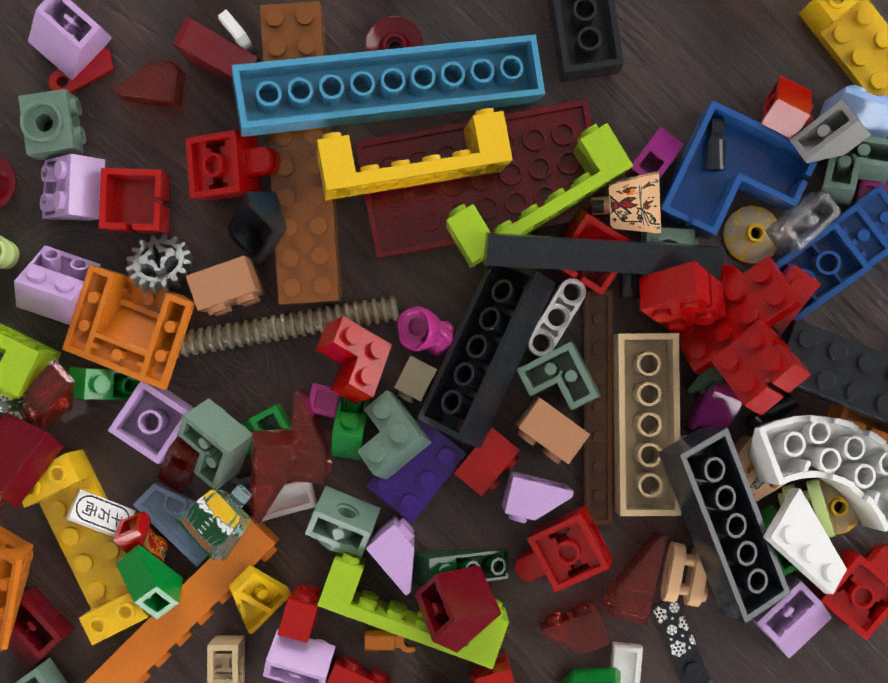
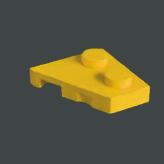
M249 565L229 585L242 620L251 635L291 595L286 585L252 565Z

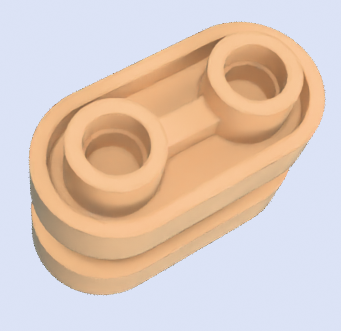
M672 541L667 550L660 587L661 600L675 603L678 596L683 595L685 605L699 607L701 602H705L707 599L708 586L706 584L707 576L697 550L694 546L691 554H687L685 544ZM686 565L688 566L685 583H681L684 566Z

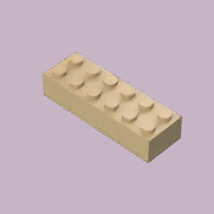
M679 333L613 334L614 511L620 516H681L680 507L658 454L659 451L680 440Z

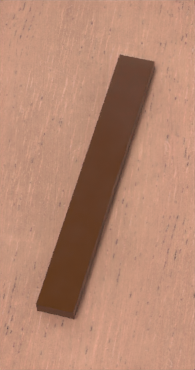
M586 290V295L582 302V359L601 397L582 406V429L590 434L582 445V506L586 505L596 526H613V290H606L603 295L594 290Z

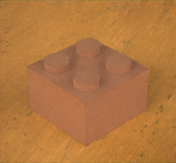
M241 256L186 276L197 310L206 312L209 315L221 316L233 311L231 307L234 305L243 304V307L256 304L260 302V296L266 295L257 265L246 256Z
M534 396L515 422V425L519 428L517 434L532 446L536 442L543 445L544 447L541 449V452L557 464L561 460L569 464L590 436L588 432L537 396Z

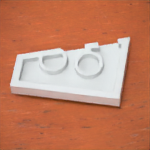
M792 488L763 538L822 592L834 594L847 569L801 489Z

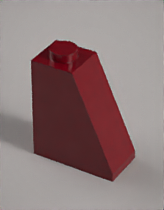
M188 17L185 18L173 43L189 63L232 83V65L261 62L256 55Z
M5 412L0 421V506L2 507L6 502L18 508L64 446L48 432L8 412Z

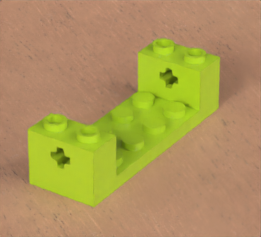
M608 123L600 128L597 124L590 126L576 140L578 144L574 148L573 153L584 169L585 174L573 181L574 183L570 186V190L565 192L563 188H560L547 197L548 199L544 201L545 205L540 208L537 204L530 206L521 212L517 222L512 224L511 220H508L496 227L493 233L527 235L608 186L611 182L621 178L633 164ZM462 204L448 213L450 216L446 220V228L468 265L472 268L484 260L486 232H491L474 204L467 208L465 204Z
M0 323V352L4 353L0 362V394L11 399H17V397L29 398V396L43 392L62 353Z
M350 552L337 553L317 606L493 669L509 624L506 608L502 606L503 603L495 599L502 614L456 653L432 642L421 610L415 613L407 610V606L395 600H390L389 603L378 599L379 596L371 591L362 590L361 593L357 592L356 589L367 557H360Z

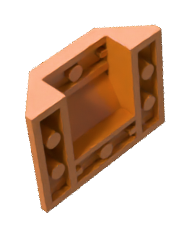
M89 265L62 350L160 389L167 390L195 302L173 291L165 293L164 289H160L157 295L153 294L151 288L144 293L140 286H134L129 275Z
M0 526L1 651L8 648L28 578L30 563L33 559V545Z

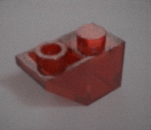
M588 602L577 604L572 607L571 612L562 615L560 612L552 613L546 616L543 622L539 623L544 637L582 655L610 645L599 610L594 603L590 605Z

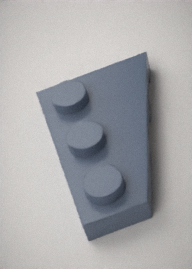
M158 482L153 483L133 506L139 512L145 511L151 517V523L196 567L199 566L208 555L175 519H183L188 515L190 508L195 503L198 504V508L200 503ZM193 509L191 515H190L188 518L186 517V519L188 520V522H189V519L191 518V516H192V514H193V512H194V509ZM195 538V540H196L206 551H208V550Z

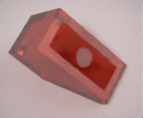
M159 60V64L147 63L118 85L114 90V94L124 102L181 109L185 74L176 63L171 61Z
M55 359L49 362L23 393V407L21 409L24 416L31 423L36 422L42 429L73 409L75 380Z
M178 436L169 446L157 478L182 494L195 475L194 469L200 453Z

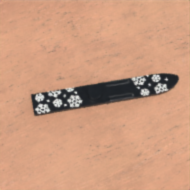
M678 600L675 603L661 601L652 605L651 608L683 683H713Z

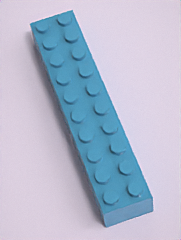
M536 34L232 65V81L241 137L533 104L545 95Z

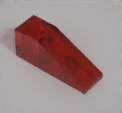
M298 388L294 391L288 481L324 484L327 475H332L334 458L329 457V446L312 409L305 388Z
M289 428L252 431L250 493L252 496L250 497L249 506L254 524L262 522L293 472L294 459L299 456L297 440H292Z
M655 531L613 581L612 590H607L604 606L607 607V611L612 618L647 625L667 537L661 532Z

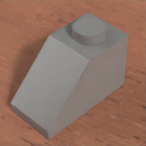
M841 100L792 137L790 141L804 161L810 163L845 155L871 136V134L847 104Z

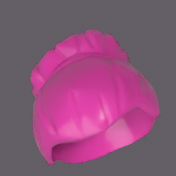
M420 306L411 307L399 316L397 321L399 341L407 349L412 351L427 350L431 355L439 356L450 348L453 341L454 327L448 321H440L434 313Z

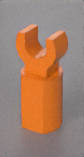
M365 630V651H395V648H400L406 653H412L416 651V644H407L404 641V637L385 630Z

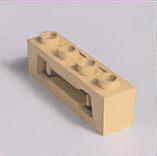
M215 635L207 645V683H245V635Z

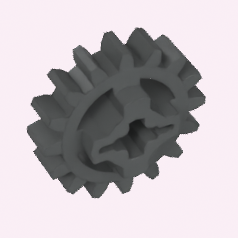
M163 234L161 239L157 240L154 235H151V241L148 243L140 240L141 248L132 247L131 251L134 256L127 257L126 260L129 266L126 270L134 286H140L144 293L150 288L154 295H157L160 289H164L165 293H170L171 286L180 289L179 281H187V272L194 270L191 263L194 261L187 244L185 242L180 243L177 236L169 240L167 234Z

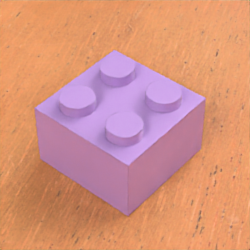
M140 381L108 431L155 463L160 464L169 460L181 442L182 438L178 436V431L183 415L194 407L169 390H163Z

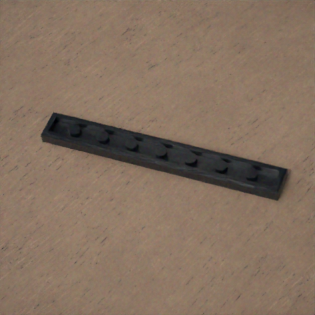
M486 232L483 264L485 266L652 274L696 261L708 271V275L711 274L715 278H720L725 248L710 245Z

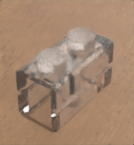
M825 190L807 193L799 200L797 207L787 210L777 219V222H774L765 231L781 253L800 251L841 214V210Z

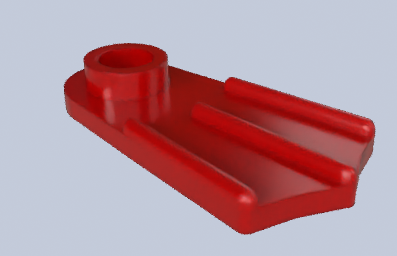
M104 47L73 80L60 69H57L49 78L51 90L66 89L73 93L115 71L111 51ZM63 80H68V84L65 87H60V83Z

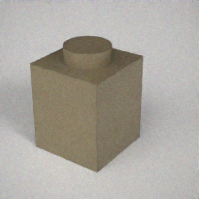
M410 356L394 387L399 390L397 396L410 403H414L415 399L421 401L437 369Z

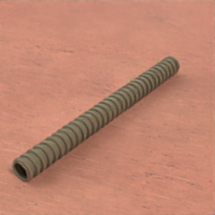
M390 295V299L381 297L380 300L376 301L375 298H372L371 302L362 300V303L358 304L355 301L353 305L344 303L343 307L337 304L335 308L326 306L325 310L319 307L316 311L308 309L307 313L298 311V314L290 312L289 316L280 314L278 318L276 315H272L271 319L262 317L260 321L258 318H254L252 322L244 320L242 324L239 321L235 322L234 325L226 323L225 327L219 324L216 325V328L208 326L206 330L202 327L198 328L197 331L189 329L188 333H185L177 358H180L182 354L184 357H188L190 353L198 355L200 351L202 354L207 353L208 350L216 352L217 348L221 351L226 350V347L234 349L235 345H238L239 348L244 347V344L252 346L253 342L257 344H262V341L270 343L271 339L280 341L282 337L284 340H288L290 336L298 338L300 334L306 337L308 333L316 335L318 331L322 334L327 323L342 316L361 327L365 323L366 326H370L371 322L380 324V321L383 320L385 323H388L389 319L398 321L397 300L394 298V295Z

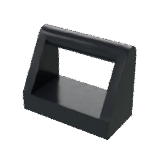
M247 191L227 227L231 239L258 266L265 265L287 229L276 192ZM265 224H267L272 230L262 244L260 232Z

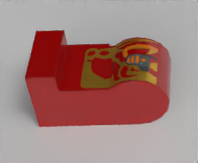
M145 511L120 520L113 541L125 553H128L139 544L160 561L164 562L168 542L163 537L156 535L149 526L151 517Z

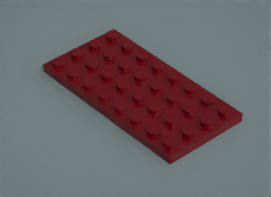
M584 99L504 114L513 160L501 172L365 194L376 258L382 259L456 245L446 228V220L450 216L448 213L462 204H465L466 208L474 204L489 231L493 233L496 227L508 220H511L512 224L517 222L521 212L530 206L537 204L540 208L545 205L544 201L548 199L547 197L560 188H563L565 192L570 190V186L574 183L573 181L585 174L573 150L578 144L576 140L581 137V133L592 126L588 100ZM469 121L355 142L359 167L377 164L379 169L392 167V162L405 159L410 160V164L422 162L423 157L437 154L440 155L441 159L453 157L452 153L467 150L464 128ZM605 189L599 190L537 229L569 224L580 207L592 214L591 198L606 196ZM607 214V215H593V216H595V217H597V218H601V217H607L609 214Z

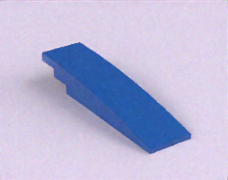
M881 184L867 192L774 261L782 273L788 265H796L821 283L793 320L804 318L873 269V265L888 255V193Z

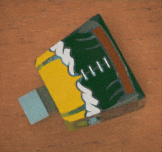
M240 484L230 494L224 490L214 488L179 514L175 520L212 560H225L251 523V517L242 507L252 497V494Z

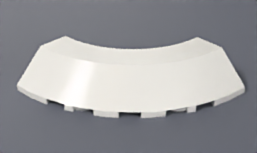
M791 416L755 427L749 455L760 482L780 486L802 478H818L830 484L847 499L856 512L862 526L885 532L888 531V445L886 440L870 430H860L858 425L850 421L827 416Z

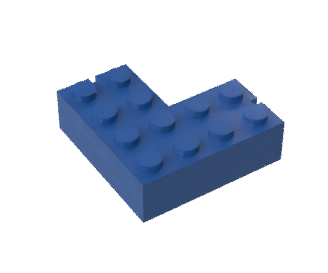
M712 100L703 109L660 200L661 218L677 226L685 222L684 229H695L696 235L709 239L716 236L737 190L785 212L797 207L808 183L805 179L811 177L818 161L806 163L791 143L790 138ZM711 118H724L723 139L726 140L725 170L722 172L703 171L704 142L708 139L707 125Z

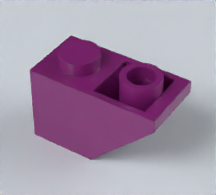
M660 126L632 162L633 166L625 175L631 178L647 173L659 172L660 178L684 144Z
M724 384L716 385L706 390L705 393L696 396L686 428L696 431L705 425L729 427L743 403L730 386Z

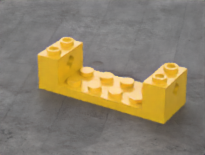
M812 0L798 14L854 85L863 87L867 90V93L876 96H888L887 22L869 0Z
M493 108L476 111V115L472 116L464 128L467 150L456 151L452 153L453 157L441 159L438 154L423 157L422 162L410 164L408 159L398 160L391 163L392 167L379 169L377 164L367 165L360 168L361 172H356L349 135L341 136L340 132L322 135L323 139L317 140L316 154L325 201L501 172L513 160L504 111L494 112Z
M81 449L55 458L22 501L24 508L37 503L40 504L91 610L79 617V620L91 644L94 645L148 618L150 614L134 603L117 568V560L126 553L113 541L114 537L66 519L75 494L79 489L107 499L84 450Z

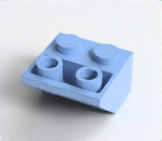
M850 85L824 101L820 116L843 100L868 130L871 137L886 139L888 136L887 95L876 96L867 93V90L863 87Z

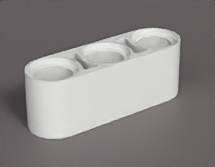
M570 278L562 282L543 310L527 345V349L532 355L544 356L552 352L586 295V288L578 279ZM566 285H573L577 288L578 296L574 301L568 300L564 296ZM551 310H558L562 313L563 321L559 326H554L549 322L548 315ZM536 335H543L547 338L548 346L542 352L537 351L533 347V339Z

